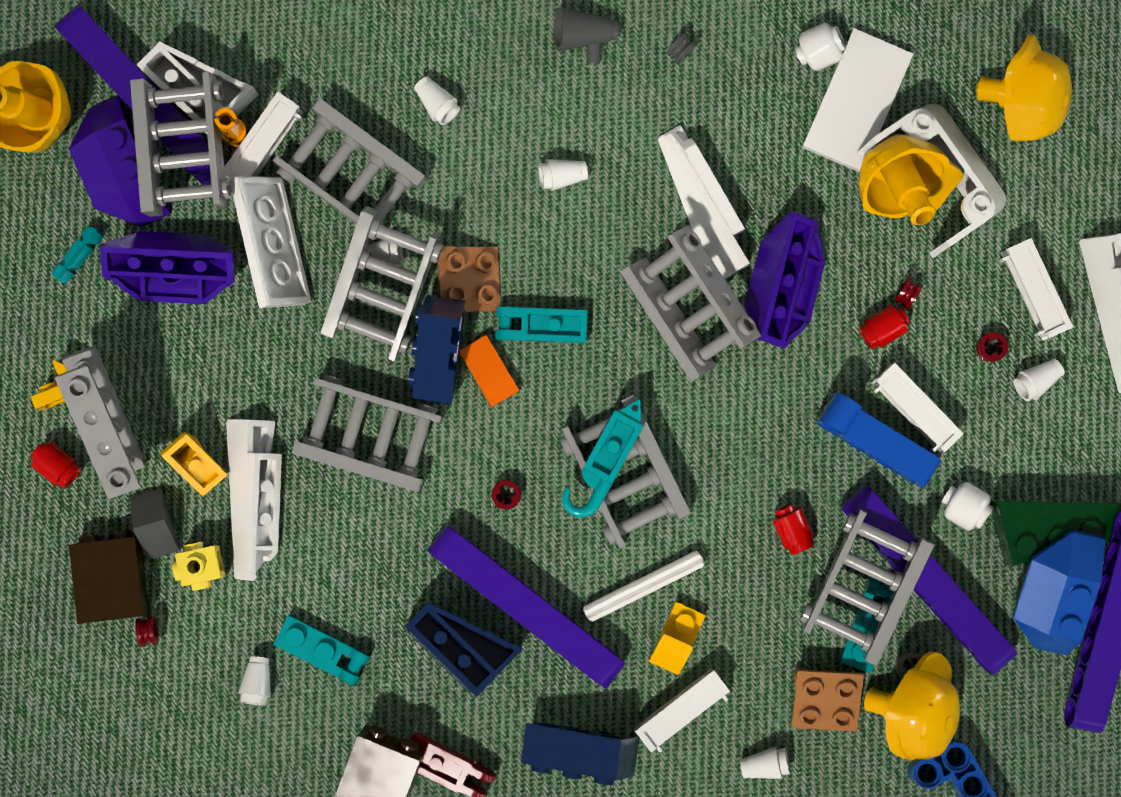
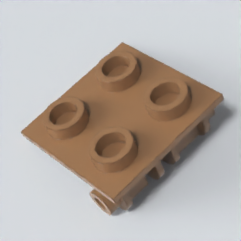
M443 246L437 262L439 297L466 300L465 312H496V307H501L498 247Z
M801 667V670H795L794 684H796L791 728L857 732L864 673H857L854 670L838 672L835 669L825 671L822 668L820 671L806 670Z

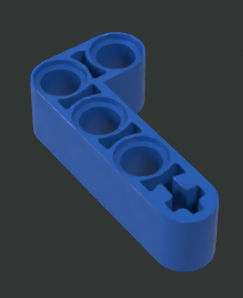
M839 392L833 393L815 423L904 479L925 489L942 460L862 411V406L851 398Z
M955 739L951 740L942 755L931 759L910 760L907 772L910 779L924 789L937 787L949 780L958 797H996L970 749ZM953 747H958L961 752L960 759L956 763L949 764L946 759L947 752ZM926 763L931 764V776L926 780H920L918 777L919 767ZM975 776L977 779L976 789L969 793L965 792L963 789L964 781L968 777Z

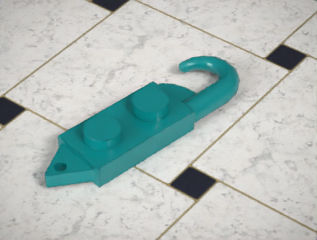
M639 399L620 411L614 410L582 470L583 479L588 486L594 489L586 505L582 507L574 506L569 498L571 489L569 487L564 489L562 504L570 515L577 518H586L593 515L600 508L644 427L641 425ZM636 405L638 410L633 411L632 406Z

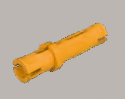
M219 109L215 114L218 118H215L214 121L221 131L222 139L233 147H239L247 136L244 123L236 117V114L231 109Z

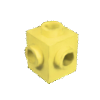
M203 542L184 545V552L175 554L176 561L172 562L175 580H180L181 586L191 585L192 591L212 587L211 580L226 577L220 545L204 547ZM196 561L200 564L199 571L195 569Z

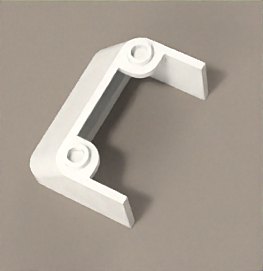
M928 104L913 110L873 137L858 151V154L863 157L870 149L903 130L906 135L932 142L944 152L949 161L960 168L964 176L956 187L964 197L961 202V212L969 226L930 252L929 254L934 258L1002 211L1006 203V196L948 112L938 104Z

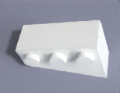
M159 42L137 64L142 72L161 90L203 86L202 72L209 71L222 84L223 100L219 101V109L229 108L236 114V117L259 95L253 86L232 78L218 69L205 65L197 59L162 42ZM204 99L174 102L190 119L206 118Z

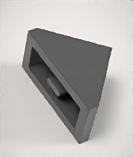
M163 488L130 497L132 529L147 559L151 560L181 551Z

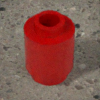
M890 304L864 320V325L859 327V331L867 345L873 350L876 347L883 348L907 333L906 325L910 321L901 307L895 309Z
M53 441L47 445L44 442L41 443L30 456L33 459L31 467L55 487L59 485L66 489L81 472V468L77 466V461Z
M788 504L775 511L776 517L771 521L784 549H789L791 555L803 552L815 545L812 539L814 533L802 507L794 508L793 504Z

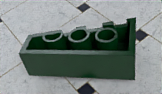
M990 502V505L994 507L991 512L1004 565L1010 566L1030 562L1032 556L1064 537V534L1071 529L1104 536L1106 539L1105 544H1108L1116 516L1121 510V503Z

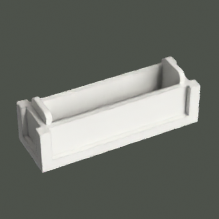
M277 92L225 165V176L229 179L235 177H257L297 120L300 122L304 120L301 116L303 111L299 109L300 107Z
M1032 238L1001 252L1003 258L1000 262H1006L1038 330L1034 334L1035 337L1040 336L1043 341L1073 328Z
M896 363L890 364L871 382L876 387L872 392L875 394L880 391L933 446L929 450L931 453L935 451L938 453L946 452L964 434Z
M710 668L634 727V730L651 753L656 748L661 753L663 750L660 745L720 698H723L725 702L728 701L725 695L730 690L717 673Z

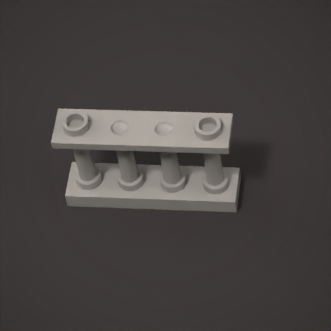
M209 71L202 72L203 86L156 91L144 79L130 80L141 213L149 217L162 216V206H166V202L213 198V205L220 209H228L227 199H231V185L229 180L225 179L222 134L214 121L215 118H218L215 114L219 110V101L223 100V88L220 80L217 81V78ZM205 100V119L159 123L155 120L154 108H157L158 104ZM207 132L209 148L207 152L162 156L158 153L157 141L163 136ZM210 165L211 184L171 189H164L163 186H160L159 173H163L164 169Z
M321 98L312 108L318 116L315 120L317 122L316 126L288 163L277 155L273 159V162L279 167L276 173L290 184L295 180L356 225L359 216L350 209L379 170L383 171L387 167L396 175L393 178L395 180L394 184L375 207V209L380 211L377 218L378 221L384 219L405 189L410 190L413 186L420 191L427 182L424 174ZM336 129L344 135L341 139L343 144L315 181L312 182L298 172V170L325 134ZM361 148L370 154L368 157L370 162L342 199L338 201L325 192L324 189L354 150L357 152Z
M367 206L360 213L320 334L333 338L340 330H351L391 345L392 349L388 359L395 361L400 353L406 354L412 336L407 333L431 263L438 262L443 244L439 243L441 233L434 232L430 236L429 241L425 242L382 226L381 221L377 220L380 211ZM379 238L424 255L418 273L371 256V252L367 251L370 239L375 240ZM367 268L413 285L408 302L404 303L361 287V283L357 282L360 270L365 271ZM359 299L403 316L397 334L351 317V313L346 311L349 301Z
M688 225L668 236L673 247L650 264L645 257L629 265L620 273L692 382L717 366L711 357L733 342H736L739 348L742 349L760 338L761 334L757 330L753 319L748 316L702 246L699 236ZM681 258L692 275L668 291L658 274ZM700 286L710 303L686 319L676 302ZM718 314L728 330L704 346L694 329Z
M95 345L64 356L62 362L67 372L55 376V380L108 500L139 489L141 485L135 471L144 468L146 462Z
M325 374L323 380L315 378L313 384L324 388L309 438L305 437L304 443L295 441L292 454L420 492L424 480L417 478L418 471L415 470L430 421L442 423L443 417L436 415L438 409L419 403L416 409L342 386L344 380ZM338 392L354 397L355 401L341 446L337 447L334 453L324 450V442L321 441L336 393ZM371 402L387 408L372 457L368 456L367 462L354 459L356 452H353V448L367 404ZM400 411L416 416L418 419L403 467L399 466L398 472L385 468L387 462L384 459Z
M631 395L621 400L620 403L625 408L635 402L636 399L634 395ZM634 405L632 406V410L637 411L638 407ZM642 412L641 425L644 427L626 460L640 455V457L646 455L652 467L647 469V473L608 491L600 506L602 515L607 523L602 529L609 544L617 543L618 548L626 546L621 536L666 514L669 516L675 514L677 519L691 514ZM610 418L573 436L568 426L562 429L564 436L559 438L567 456L574 455L581 471L585 461L578 447L599 438ZM652 484L655 487L661 485L666 495L661 498L662 502L615 524L607 506Z
M859 508L856 515L850 512L842 529L847 534L814 604L807 603L800 621L804 622L803 632L810 634L814 624L861 645L860 649L865 651L863 654L864 660L877 666L933 550L934 544L920 536L916 543L913 541L908 543L863 522L867 513ZM859 534L904 555L903 559L907 560L903 572L897 571L893 573L850 553L849 550L856 535ZM842 565H847L889 585V589L893 593L888 603L884 601L882 603L876 602L836 583L835 580ZM828 594L875 615V619L879 622L874 633L868 631L866 634L820 612Z

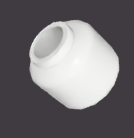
M822 23L802 32L799 36L800 46L795 48L802 65L808 64L814 71H819L839 62L843 57L842 51L846 50V45L837 26L831 27L828 23Z
M968 482L960 484L958 488L951 486L942 500V503L947 505L944 516L967 531L975 527L981 529L994 507L990 505L991 497L989 494Z

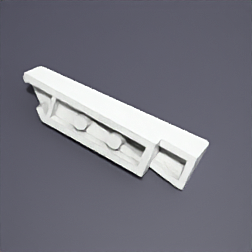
M679 125L661 135L658 142L693 232L699 236L702 246L723 278L727 279L750 264L734 238L741 234L745 228L692 138L688 139L682 126Z
M1121 233L1081 239L1079 244L1118 392L1121 393Z
M228 419L226 428L235 579L254 581L257 578L256 571L265 561H271L278 553L282 454L270 453L275 421Z

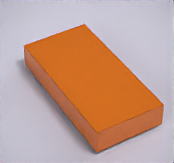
M487 335L460 350L461 357L491 407L496 406L520 391Z

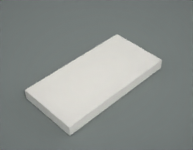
M854 28L802 148L860 173L864 156L861 157L858 151L880 133L913 53Z
M235 177L230 179L229 182L259 308L298 306L311 303L283 178Z

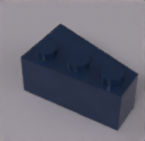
M427 295L423 305L418 304L415 324H418V334L413 338L411 352L412 356H416L415 367H410L408 386L413 387L412 398L452 403L455 394L466 300Z
M429 602L403 628L473 698H476L523 649Z
M543 722L526 723L521 763L531 765V771L551 773V769L563 771L562 776L566 778L582 779V775L594 777V783L614 785V781L634 776L640 737L629 735V737L625 738L609 735V732L605 731L597 733L580 730L578 727Z

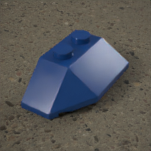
M1071 529L1064 534V537L1051 543L1031 557L1015 606L1013 619L1035 649L1067 656L1082 642L1101 585L1106 541L1104 536Z

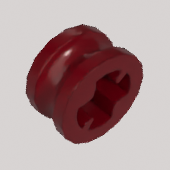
M909 276L895 296L894 302H903L904 308L908 310L921 292L923 284H914L913 278Z
M998 332L987 333L981 336L976 343L977 355L986 362L1001 360L1008 351L1006 338ZM996 340L999 343V346H996V348H1000L999 353L994 352L988 355L985 352V349L988 348L984 346L985 341L991 342Z
M500 481L492 489V501L500 509H512L520 501V489L512 481ZM508 485V490L512 487L516 495L511 497L512 503L507 505L504 504V500L500 503L497 499V495L501 493L500 487Z
M149 616L146 621L142 618H137L135 629L139 646L146 647L147 643L158 645L159 631L155 617Z

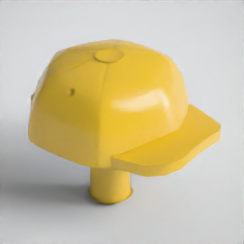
M1028 34L1020 50L1011 59L1004 79L982 76L976 85V96L979 101L995 102L1001 108H1004L1010 140H1039L1057 132L1066 119L1072 99V83L1069 68L1058 56L1042 51L1035 34Z
M22 61L6 63L3 67H0V148L30 153L46 151L60 137L71 120V107L64 83L56 72L44 65Z
M896 134L879 143L864 155L858 183L860 199L864 210L869 213L888 218H902L909 215L912 224L924 225L934 218L936 210L942 206L949 194L962 181L964 175L960 168L949 161L944 152L932 142L905 134Z
M929 651L924 654L915 667L908 670L895 691L888 693L872 687L864 697L865 711L884 716L889 749L894 755L902 759L912 761L914 759H931L942 755L958 728L960 717L959 695L951 683V665L940 653Z

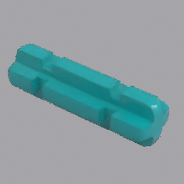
M88 225L81 233L82 238H77L62 257L63 262L61 264L58 263L52 270L51 274L57 280L65 284L68 283L74 275L72 273L73 270L79 269L93 251L91 247L93 245L96 246L103 238V234L95 227Z

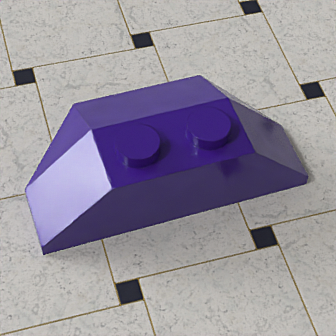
M117 96L88 109L69 147V151L94 208L139 227L146 226L171 215L167 204L162 206V216L149 217L141 213L134 129L120 97Z
M789 212L760 243L744 304L748 316L753 319L757 330L761 334V337L757 340L780 348H786L790 341L796 338L809 325L825 265L822 242L818 234V222L795 212Z
M139 231L100 245L102 277L109 281L112 280L118 287L139 301L206 304L235 281L234 250L207 234Z

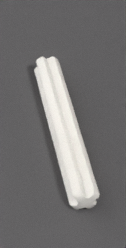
M693 551L585 605L583 611L587 619L593 622L702 568L704 561L698 551Z

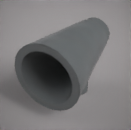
M558 7L554 20L556 50L559 52L587 46V63H600V43L610 42L618 38L619 27L617 20Z

